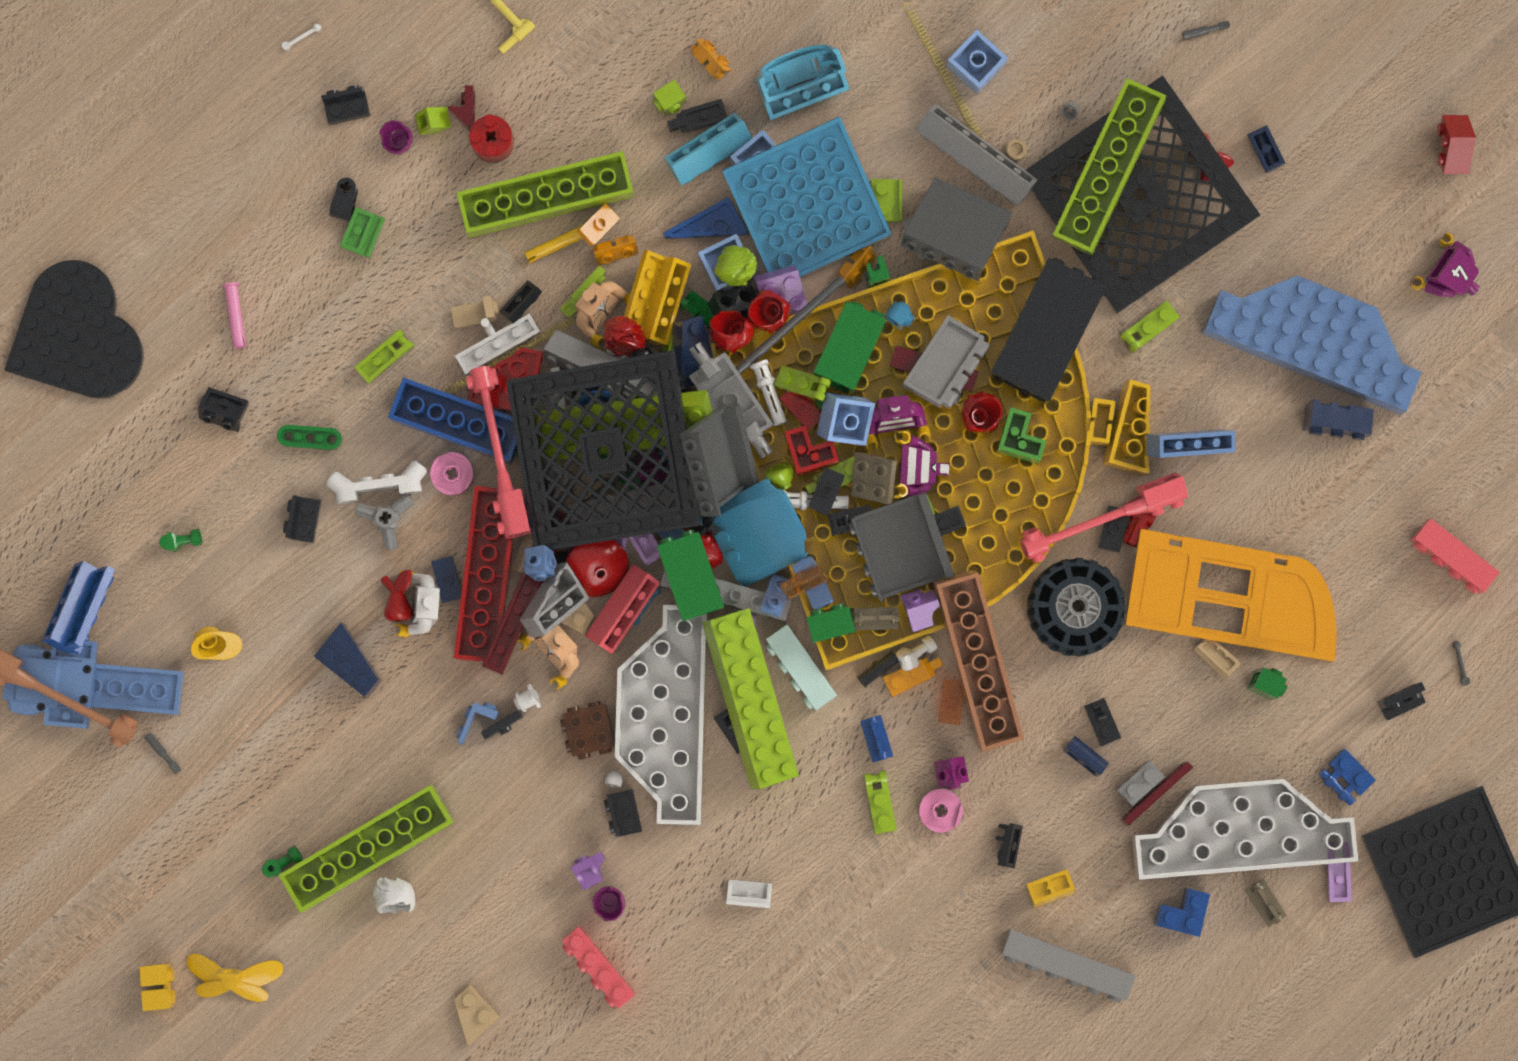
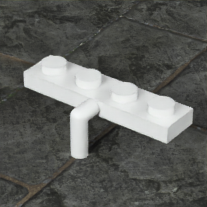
M530 313L518 319L514 324L511 323L495 332L490 321L487 318H483L481 325L488 337L455 355L464 373L468 375L471 369L486 365L540 334V331Z

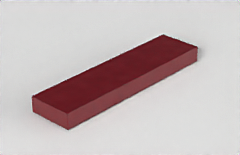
M896 346L889 367L910 373L922 353ZM974 370L971 376L965 374L969 379L962 390L973 392L979 371Z
M1183 762L1123 816L1121 821L1126 826L1133 823L1186 775L1193 766L1189 762Z

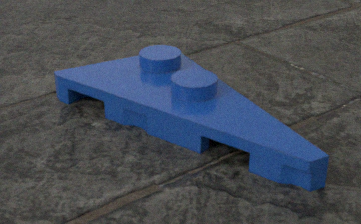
M729 197L667 230L663 235L665 239L723 237L735 234L737 236H744L748 234V231Z

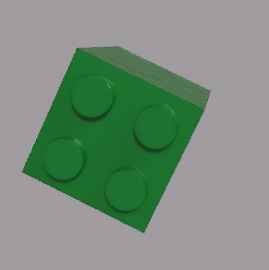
M846 301L814 371V375L831 380L830 387L850 396H853L886 323L882 313L876 310L867 311L863 309L864 306L856 301L851 303Z
M694 530L681 533L682 538L673 540V537L660 540L661 545L657 546L682 621L724 608L699 532L694 533Z

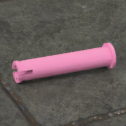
M239 283L222 285V288L225 289L233 349L247 347L237 288Z

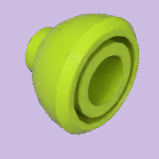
M789 462L776 464L765 472L764 477L771 480L770 483L773 486L786 490L792 486L793 465Z

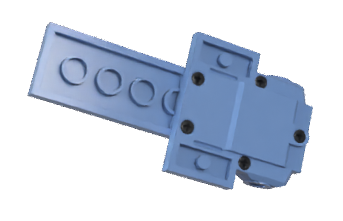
M87 641L80 654L64 652L52 647V650H47L43 646L27 644L17 646L13 652L14 656L24 661L21 669L35 677L38 682L90 709L94 707L180 714L183 671L96 664L98 642ZM5 684L2 699L7 700L10 711L23 715L45 713L43 725L89 729L90 718L34 689L31 690L14 684Z

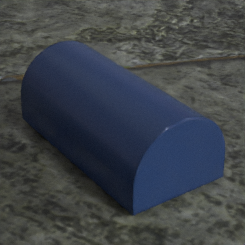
M1267 125L1247 134L1266 173L1275 171L1286 164Z
M1076 736L1063 749L1066 754L1096 777L1101 775L1109 765L1107 760Z

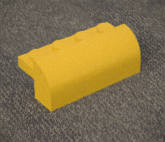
M650 250L643 251L624 316L642 326L641 329L644 331L646 338L645 343L667 346L692 264L675 257H664Z

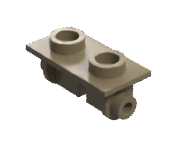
M898 607L854 609L855 631L898 629Z
M1264 879L1245 889V892L1268 927L1280 923L1287 916Z

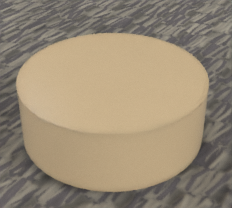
M1020 139L1009 141L1005 149L1006 156L1012 161L1022 160L1027 153L1025 142Z

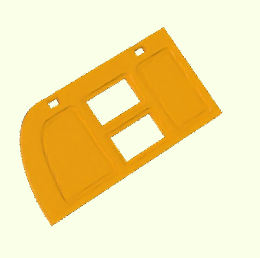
M1140 529L1126 612V626L1330 662L1335 661L1336 619L1333 601L1324 578L1310 562L1296 556ZM1169 541H1180L1181 546L1169 545ZM1275 559L1286 560V565L1274 564ZM1205 562L1249 570L1247 595L1199 588L1201 563ZM1195 601L1244 609L1241 634L1192 626Z

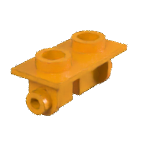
M697 39L696 41L699 45L696 43L691 47L692 55L701 64H704L707 60L709 61L704 68L714 79L720 80L725 75L723 71L732 70L728 66L729 61L723 55L717 54L714 50L715 46L708 39Z
M628 234L616 238L615 246H612L609 240L592 247L598 266L639 254L634 236H629Z
M866 246L855 251L850 256L854 264L852 265L846 261L838 271L837 277L841 275L850 289L860 281L862 274L867 269V263L869 262L871 266L873 265L877 255L872 247Z

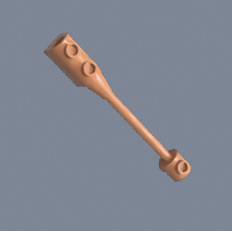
M0 649V685L5 686L8 683L31 690L34 689L109 728L108 736L112 737L110 742L122 748L123 744L127 746L130 744L138 729V726H136L138 721L122 714L121 717L118 716L113 721L38 682L35 677L21 669L24 663L23 660Z

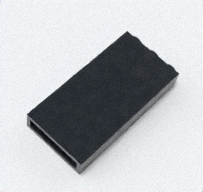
M1053 257V259L1048 258L989 375L1047 405L1107 288L1101 279L1087 277L1081 269L1076 267L1071 269L1064 265V261Z

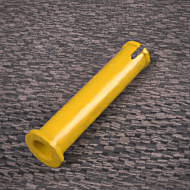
M582 223L573 230L528 251H524L529 263L532 264L547 255L582 240L583 238L576 232L582 226Z

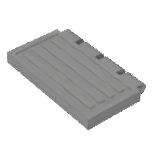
M947 315L904 381L903 387L938 408L942 405L950 408L958 396L955 392L960 393L969 379L965 374L971 376L980 362L978 358L982 359L990 345L984 341L985 337Z

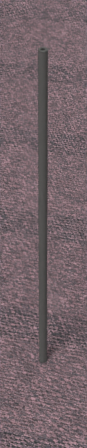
M842 276L837 277L736 366L740 375L846 282ZM638 453L631 460L637 464L636 459L644 456ZM629 465V470L622 471V473L627 475L634 468L631 465ZM618 476L613 485L615 486L622 478ZM601 485L596 491L601 493L606 485ZM591 494L584 501L597 499V497Z

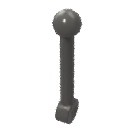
M1454 641L1452 646L1456 650L1460 666L1461 684L1469 685L1470 679L1466 677L1460 652L1461 643Z

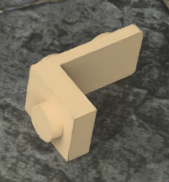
M490 295L482 297V302L452 307L454 327L458 329L479 325L483 318H487L490 322L497 321L496 314H499L497 301H493Z

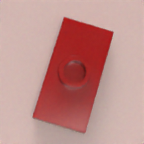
M787 391L779 398L800 424L806 426L807 431L819 423L821 412L806 396Z

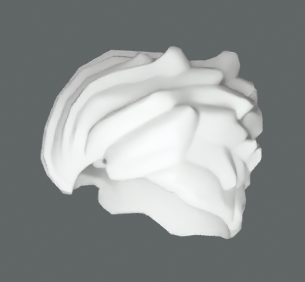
M380 877L376 880L373 897L375 898V908L379 913L390 912L396 914L398 909L411 912L415 908V892L410 883L398 877L396 880H390L387 877Z

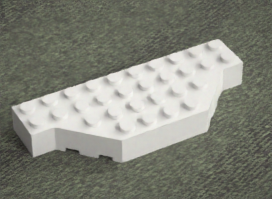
M663 605L662 627L617 669L615 758L657 801V824L701 825L706 636L702 622L707 620V614L682 621L677 605Z
M1285 779L1193 786L1154 834L1132 836L1135 874L1138 880L1359 861L1354 817L1331 819L1303 794L1293 788ZM1328 842H1334V847H1331ZM1343 842H1348L1350 857L1343 858ZM1328 850H1335L1334 859H1328Z

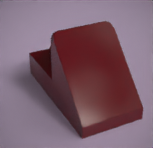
M465 85V92H461V105L464 106H448V110L470 131L475 123V89L473 85Z

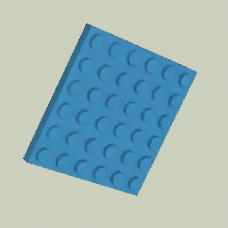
M840 116L722 170L767 272L795 265L801 277L892 235Z

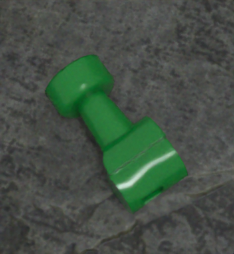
M199 528L192 529L190 534L176 535L167 532L159 540V544L163 549L172 552L178 551L182 545L192 543L193 546L203 544Z
M293 845L287 850V855L278 859L266 860L267 862L262 867L263 875L266 877H279L283 868L292 861L296 864L301 862L303 857L298 848Z

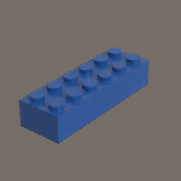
M402 378L388 415L392 422L495 458L484 406L407 378ZM493 410L504 462L512 465L517 452L512 416Z

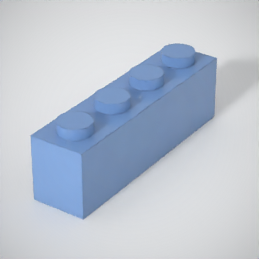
M1214 429L1146 434L1147 456L1164 458L1235 452V431Z

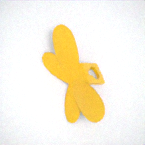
M190 954L186 961L189 970L204 981L196 987L197 995L206 998L215 997L232 990L247 1000L264 1002L268 999V993L260 986L277 979L283 972V965L276 960L263 961L245 970L221 968L214 961L201 954Z

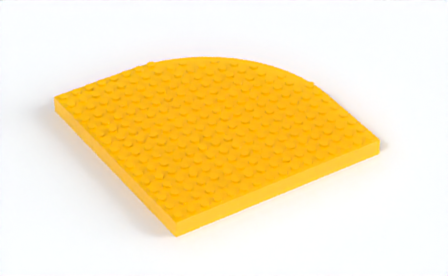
M1034 231L997 243L981 273L979 281L967 278L964 274L948 269L939 263L820 305L753 363L768 360L769 363L767 365L775 381L782 365L814 375L815 368L846 301L850 303L856 301L864 306L863 309L870 312L876 310L883 315L894 302L899 303L902 301L911 308L910 311L915 318L908 328L904 326L900 331L886 320L885 327L853 396L864 397L876 405L879 399L907 395L910 401H914L923 407L927 422L925 426L930 429L931 440L929 441L927 435H922L921 439L930 445L934 452H937V462L949 463V475H936L935 484L932 485L926 494L936 514L959 506L966 526L945 534L941 538L954 575L970 570H975L979 573L988 608L1020 585L1042 562H1033L1032 558L1028 560L1025 557L1020 545V539H1023L1022 533L1032 528H1038L1039 532H1042L1046 537L1065 528L1082 490L1089 461L1091 431H1089L1091 421L1089 391L1077 348L1048 405L989 376L1046 264ZM794 315L789 316L786 322H788ZM947 315L983 335L985 337L984 341L990 347L982 359L978 358L980 362L975 370L979 371L973 392L962 390L961 397L956 406L952 405L950 408H946L942 405L938 408L903 387V383L910 373L889 366L896 346L923 354ZM755 328V333L750 343L737 350L735 354L730 351H726V354L736 367L776 331L770 334L768 331ZM716 343L710 344L714 359L724 353L722 349L715 347ZM748 367L741 376L773 423L771 427L763 431L762 435L773 450L770 454H767L762 447L766 456L761 459L752 443H750L759 482L766 479L764 474L770 467L782 462H789L793 465L784 434L785 431L802 427V425L780 401L787 422L774 426L762 390L756 385L757 379L754 371ZM774 386L778 398L787 392V390ZM827 387L825 391L828 393L848 395L832 387ZM982 391L986 394L995 395V398L1000 401L1002 406V417L998 428L991 433L966 431L961 414L964 401L968 398V395H975ZM770 396L775 412L777 413L772 396ZM807 397L817 408L816 400ZM1010 407L1032 413L1026 434L1047 440L1039 464L996 452ZM819 423L807 431L812 446L828 442L817 435ZM919 427L898 431H908L910 435L918 438L917 430ZM898 431L875 433L874 435L879 445L877 449H875L874 443H870L867 450L864 445L834 442L839 463L855 456V453L858 452L897 460L894 486L899 485L901 447L906 444H897L895 442L896 440H902V435L897 433ZM794 469V475L791 480L792 486L786 489L787 492H807L805 486L813 483V477L824 469L796 476ZM852 482L841 487L837 496H848V509L870 505L872 510L887 505L851 496ZM894 488L893 502L907 498H894V495L899 494V490L897 488ZM808 507L804 510L794 508L806 531L804 545L807 557L812 556L820 567L834 600L832 603L820 608L823 610V613L832 611L831 606L844 604V608H850L854 624V609L898 607V629L858 630L854 633L815 642L825 671L945 629L940 608H937L932 615L934 625L913 632L901 602L900 595L921 589L922 593L932 590L935 593L932 582L884 598L880 602L878 597H873L870 585L874 583L871 576L866 577L863 565L866 564L864 555L859 557L855 545L859 543L857 535L852 536L851 532L832 536L828 516ZM831 508L829 514L844 511L845 509ZM1052 543V544H1049V545H1048L1049 551L1051 550V548L1054 546L1055 543ZM795 562L789 565L788 569L805 616L810 617L809 612L815 610L812 608L801 580L794 573L792 565L797 563Z

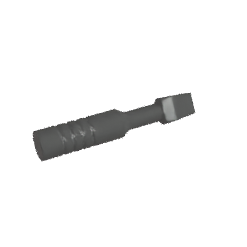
M1229 21L1219 22L1217 25L1183 31L1182 36L1186 40L1206 35L1211 31L1230 28Z
M148 733L144 739L160 757H163L175 774L180 772L181 769L178 764L172 761L164 747L156 740L152 733Z

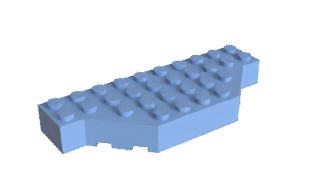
M1298 275L1243 298L1221 290L1215 299L1202 331L1203 335L1399 415L1407 411L1422 373L1401 363L1378 308Z

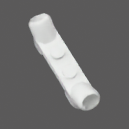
M411 461L401 476L394 477V474L381 475V479L375 480L372 477H363L359 479L360 482L355 483L340 472H334L328 478L326 484L327 488L336 494L337 504L359 502V493L399 488V493L402 496L405 494L411 495L422 492L421 480L426 475L427 469L417 461Z

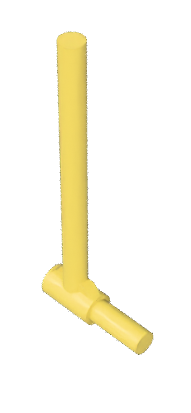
M490 0L514 26L512 35L498 47V50L504 54L517 41L520 42L535 26L529 19L519 20L501 0Z

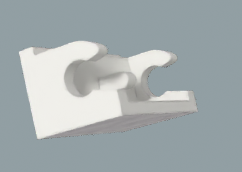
M729 880L726 904L770 908L772 883Z

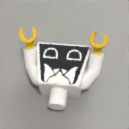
M412 571L411 583L414 585L411 624L397 623L395 627H399L400 631L395 633V636L407 638L409 635L427 633L437 621L440 588L435 585L434 579L430 575L413 573Z

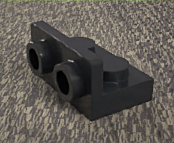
M353 85L347 87V90H330L326 92V95L321 96L329 125L371 116L366 92L363 87Z
M208 387L198 406V416L205 423H213L226 430L239 432L241 428L240 422L249 406V401Z
M293 495L292 500L289 499L287 504V512H290L288 521L284 522L283 533L286 534L285 537L287 539L314 543L321 500L299 497L297 495Z
M1418 682L1377 701L1385 719L1390 720L1424 704L1426 701L1421 692L1426 689L1422 682Z
M633 789L607 794L604 805L606 813H611L612 821H608L611 834L615 833L616 837L642 832Z

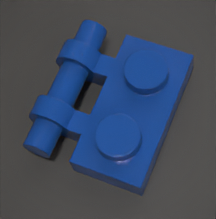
M1343 749L1328 764L1334 770L1331 774L1326 769L1319 773L1324 780L1323 783L1327 787L1330 786L1338 794L1337 797L1341 801L1344 800L1349 806L1356 801L1350 795L1353 790L1358 795H1362L1376 781L1346 749ZM1339 776L1348 784L1345 788L1337 781Z

